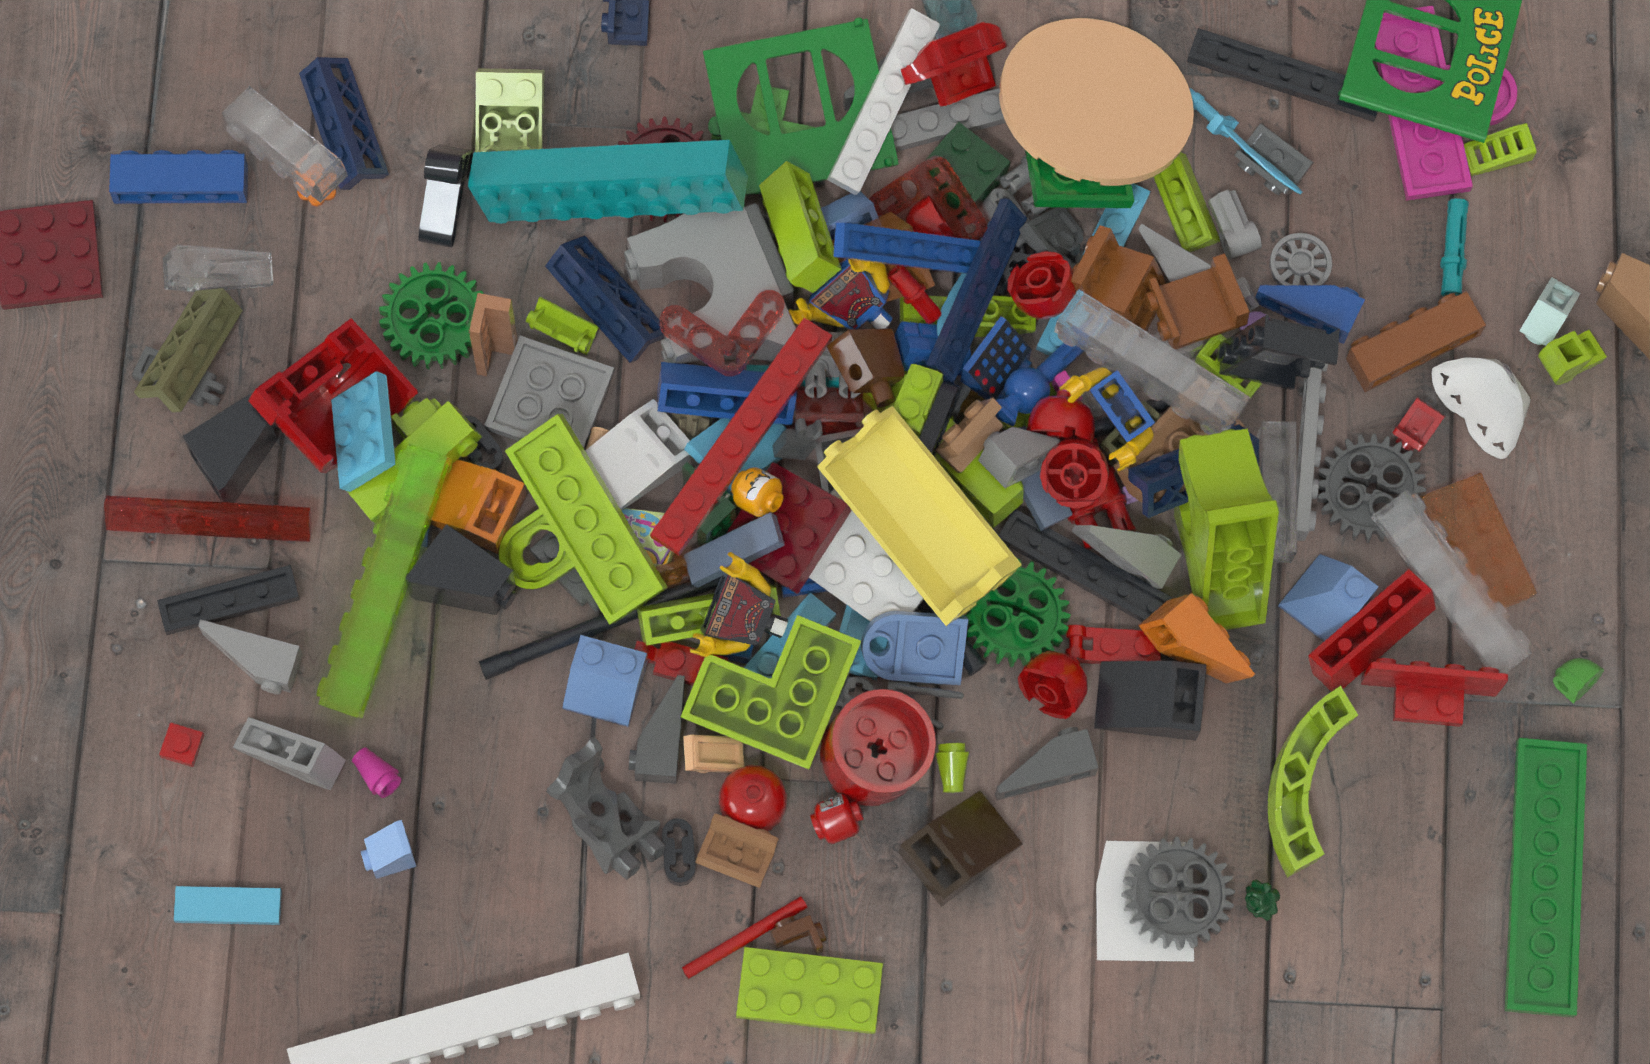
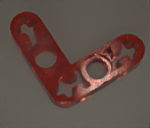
M941 156L928 158L869 198L874 204L879 218L889 212L897 215L929 194L956 238L980 241L988 227L984 216L950 163ZM938 167L941 173L932 178L929 172L933 168ZM904 180H910L915 184L917 188L916 196L910 197L904 193L902 189ZM948 181L950 185L939 191L938 187ZM947 192L957 194L960 199L959 208L953 209L947 205L945 200ZM894 195L897 201L882 210L879 204ZM966 209L968 213L960 219H957L956 216ZM974 224L977 229L968 234L965 228L968 225Z
M774 290L762 291L756 296L727 336L684 307L671 305L666 307L660 314V329L667 338L725 376H735L743 371L781 320L784 314L785 302L783 297ZM771 301L776 302L775 309L777 311L769 310L764 316V323L768 325L765 326L759 319L763 313L764 305L762 303L769 304ZM677 316L681 317V325L689 330L686 339L683 338L685 330L680 326L669 327L668 317L675 319ZM747 325H752L759 330L760 334L757 339L747 341L741 337V329ZM699 333H706L712 338V343L709 347L700 349L693 344L694 336ZM737 343L741 347L736 355L737 364L731 362L728 366L724 365L723 355L731 356L736 349Z

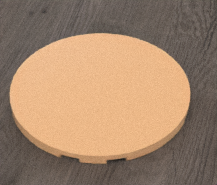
M1073 18L1042 25L1028 33L1015 45L1004 64L1000 76L999 101L1009 130L1036 160L1040 158L1045 163L1054 167L1055 172L1077 181L1085 179L1100 182V185L1103 186L1128 185L1147 180L1161 173L1172 164L1173 160L1183 150L1191 133L1194 118L1193 100L1182 72L1158 45L1138 32L1119 24L1098 19Z

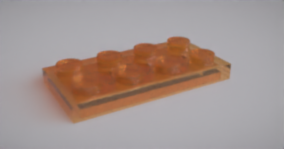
M1482 473L1419 497V499L1424 501L1422 510L1473 621L1536 596L1537 591Z

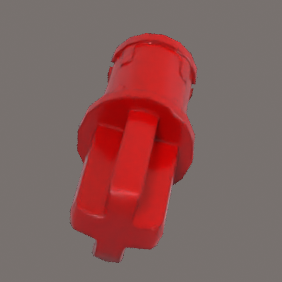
M896 265L887 273L888 280L904 297L903 302L911 304L926 323L932 324L941 317L940 309L925 292L926 286L923 283L920 284L905 266Z

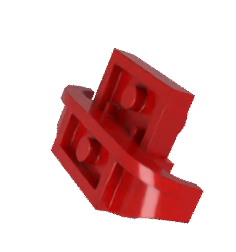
M985 22L975 23V25L928 42L919 51L915 60L907 67L901 69L905 85L931 78L940 107L947 106L995 87L996 84L987 56L1008 46L999 26Z

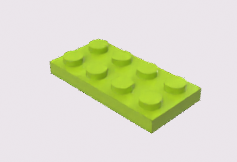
M744 947L736 1018L875 1034L883 963Z

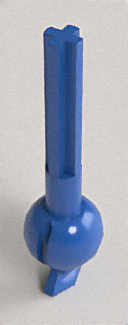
M1093 316L1036 369L1023 367L1013 371L1004 386L1005 398L996 400L1002 407L996 414V417L1014 426L1018 412L1024 414L1031 413L1039 400L1049 396V383L1053 381L1054 377L1064 371L1065 368L1105 333L1114 322Z

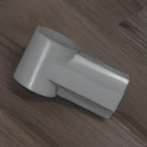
M1235 190L1220 192L1209 199L1208 205L1220 230L1221 246L1229 260L1261 249L1262 244L1259 232L1252 221H1248Z

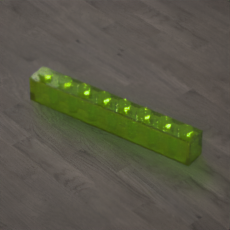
M409 443L406 450L402 449L395 465V469L399 470L395 483H389L384 496V501L388 502L384 515H378L374 524L373 534L377 536L373 547H367L361 565L365 567L362 579L355 581L350 598L354 600L350 613L345 612L340 622L339 631L343 632L339 645H333L328 657V664L332 665L327 678L322 677L317 689L316 696L320 697L318 705L363 719L408 588L405 577L415 566L452 461L449 457Z

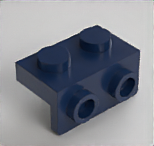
M603 0V2H609L608 13H602L601 32L607 33L608 44L647 46L650 0Z

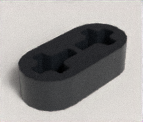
M465 416L482 436L477 442L476 449L466 457L472 464L499 471L503 465V453L500 446L477 418ZM483 447L489 455L495 453L493 464L490 465L487 461L481 463L483 459L479 451L480 448Z
M675 818L668 821L662 830V841L666 845L663 853L666 878L670 883L676 886H684L693 880L696 872L693 830L687 821ZM675 827H680L682 833L688 834V836L682 837V849H675L674 838H668V834H672ZM683 855V865L690 867V870L684 872V877L682 878L677 877L676 872L670 871V868L676 867V856Z

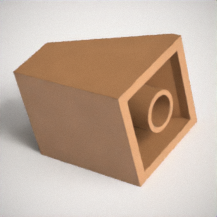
M1622 253L1617 262L1610 261L1605 273L1603 272L1595 291L1600 292L1596 304L1650 360V265Z

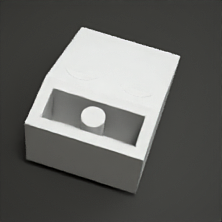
M654 399L628 415L585 450L621 510L680 472L682 466L691 459V456L684 450L690 440L666 412H657V402Z

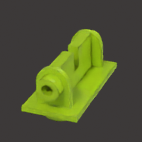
M539 297L535 310L529 312L525 321L531 329H537L574 348L575 352H581L585 355H588L599 328L597 325L542 297Z

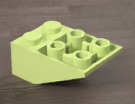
M478 68L476 71L475 152L543 149L544 70Z

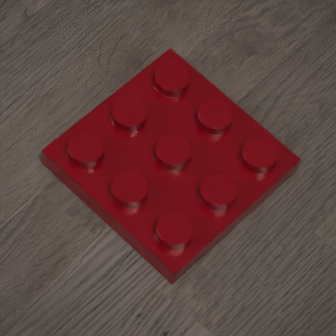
M93 200L0 211V302L3 310L103 298Z
M772 462L766 472L780 480L783 502L777 511L771 513L777 517L785 545L748 564L757 568L761 574L798 594L852 510L845 501ZM742 509L727 533L760 517L754 516Z

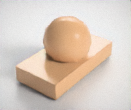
M683 736L685 771L732 773L737 768L744 766L743 743L727 736Z

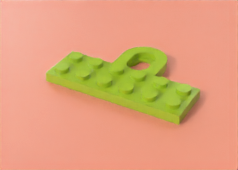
M563 414L555 415L505 450L539 507L538 510L510 528L500 544L499 561L513 570L517 586L524 589L547 587L576 568L609 625L616 623L668 588ZM541 530L553 532L559 542L557 557L548 563L527 564L523 558V551L530 545L532 536Z

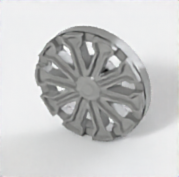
M1293 233L1279 240L1272 250L1269 262L1271 274L1278 285H1299L1301 277L1305 285H1324L1332 269V257L1327 246L1319 238L1307 233ZM1295 240H1300L1302 243L1300 249L1297 248ZM1309 244H1314L1315 248L1312 251L1307 250ZM1282 246H1288L1291 254L1282 249ZM1318 254H1324V259H1315ZM1279 256L1286 261H1276L1275 258ZM1315 267H1324L1326 270L1321 272ZM1278 269H1288L1282 275L1277 271ZM1294 275L1292 284L1286 282L1288 278ZM1310 275L1318 279V282L1313 283Z

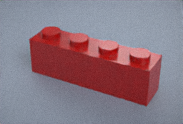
M1408 569L1308 655L1312 674L1331 692L1340 686L1344 689L1365 671L1371 662H1375L1376 659L1380 658L1436 610L1432 589Z

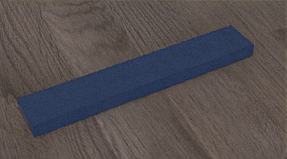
M1009 198L1000 199L926 363L929 369L943 374V381L954 384L1021 234L1019 229L1027 220V217Z

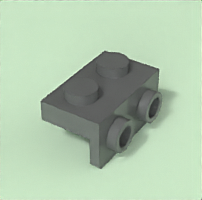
M1263 123L1259 124L1246 142L1296 186L1314 164L1312 160ZM1243 149L1237 150L1234 156L1240 159L1237 164L1240 168L1252 176L1257 172L1266 179L1264 185L1279 196L1282 192L1285 194L1293 192V190L1271 176Z

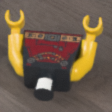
M732 552L727 554L732 557L731 565L727 568L720 565L723 573L700 629L704 635L699 633L693 634V638L700 640V645L695 650L690 649L691 653L707 657L711 654L727 655L746 651L750 645H759L764 632L782 638L786 630L788 619L772 613L776 600L770 597V585L757 568L746 563Z

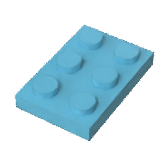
M377 371L331 399L339 487L348 492L353 491L396 465L387 376Z

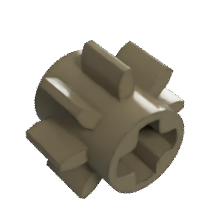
M671 413L672 421L689 440H692L712 425L713 417Z

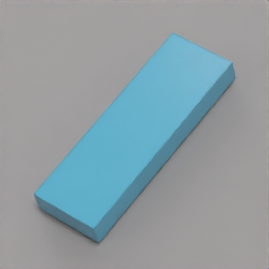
M176 886L174 922L280 925L281 888Z

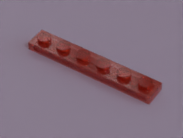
M107 495L104 502L106 530L300 542H310L312 534L311 507Z

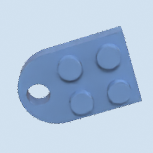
M885 612L875 617L863 632L861 639L863 658L873 673L887 680L961 685L968 618L967 616H961L945 626L935 613ZM875 637H885L888 640V646L884 651L877 653L870 650V642Z

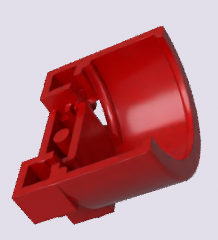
M350 318L327 335L324 342L282 373L279 371L257 387L248 401L270 426L275 423L320 473H327L338 467L331 399L376 371L387 376L391 416L395 413L399 416L415 398L418 391L356 322ZM342 364H351L352 366L338 379V375L343 369Z

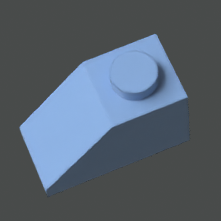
M402 820L396 821L364 839L367 849L361 851L366 871L373 869L376 879L416 867Z

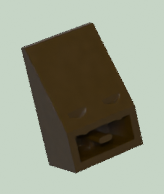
M979 790L928 823L900 845L899 854L942 907L1017 850L1023 843Z

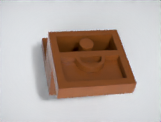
M1099 225L1094 236L1088 239L1082 259L1072 269L1074 273L1071 282L1076 288V295L1087 314L1120 324L1128 341L1141 344L1156 315V311L1150 312L1145 300L1149 279L1156 277L1159 286L1167 283L1155 257L1119 246L1112 229Z

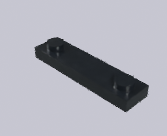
M288 565L159 599L157 602L165 633L170 635L199 627L200 620L215 623L298 601L300 598L292 567Z

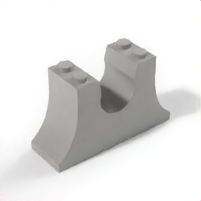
M745 207L743 211H731L726 214L717 212H704L695 215L682 214L668 223L627 238L628 250L624 251L626 259L624 264L631 282L637 280L640 290L662 288L670 282L685 279L701 284L711 295L710 300L702 309L691 314H682L664 327V339L660 340L663 349L661 355L664 362L711 366L739 359H757L773 362L795 331L794 323Z

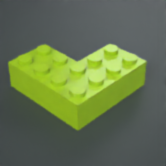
M797 615L771 679L716 656L709 655L704 658L681 718L809 770L861 641Z

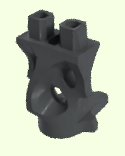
M593 737L579 752L565 758L557 779L547 788L546 792L564 804L572 819V826L576 834L588 844L602 871L608 874L615 870L627 880L635 875L641 867L642 863L635 856L637 853L641 852L649 862H654L663 855L666 845L657 835L661 823L659 820L652 819L643 814L625 792L617 795L616 792L605 787L600 774L605 766L601 758L603 748L599 741ZM595 801L602 803L605 808V812L601 815L595 814L591 809V805ZM619 814L627 815L631 821L624 822L619 817Z

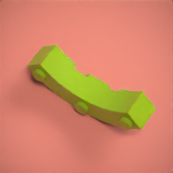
M1341 686L1323 697L1293 728L1278 754L1271 774L1268 791L1269 829L1275 852L1287 878L1317 862L1325 854L1314 831L1311 814H1309L1308 800L1312 776L1320 753L1336 733L1351 724L1358 716Z

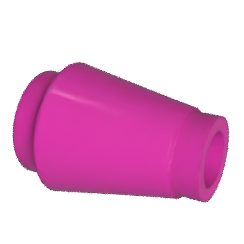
M362 748L352 758L353 764L372 794H378L381 798H385L399 787L401 783V778L398 776L399 771L368 748Z

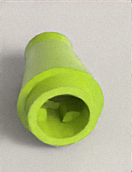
M965 743L938 744V753H935L943 784V793L964 792L963 785L969 752H966Z

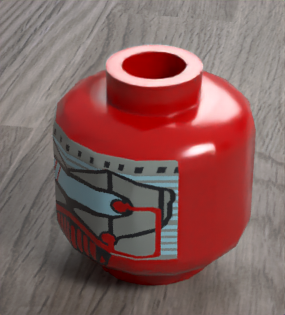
M838 794L818 802L814 807L815 813L810 815L819 840L825 838L829 844H835L857 835L860 829L858 822L864 820L857 800L850 802L845 794Z

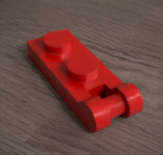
M1083 625L1067 626L1069 628L1066 638L1069 639V648L1065 650V654L1074 656L1080 663L1161 661V653L1142 630L1094 628ZM1083 640L1092 641V650L1083 649Z

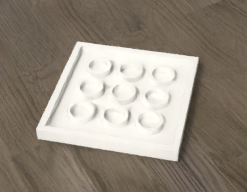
M834 489L831 494L843 500V498ZM851 511L809 576L810 579L870 622L880 614L889 611L915 612L924 600L853 511Z

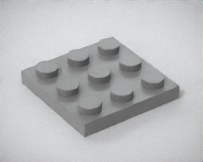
M520 335L484 427L487 431L519 441L555 415L563 414L585 450L591 434V428L594 427L615 369L614 367Z

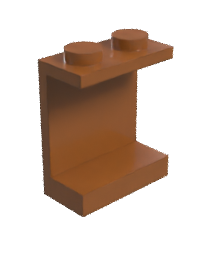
M1225 253L1212 258L1210 269L1159 286L1156 277L1149 279L1145 300L1150 312L1156 311L1160 321L1157 322L1159 335L1162 341L1168 340L1172 351L1248 325L1250 311Z

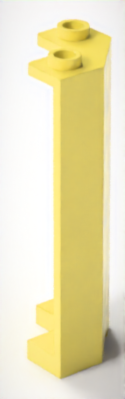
M891 406L881 413L876 409L861 421L864 427L853 438L844 443L837 440L823 452L826 458L817 468L940 620L947 626L977 605L976 602L991 590H996L1022 564L895 408Z

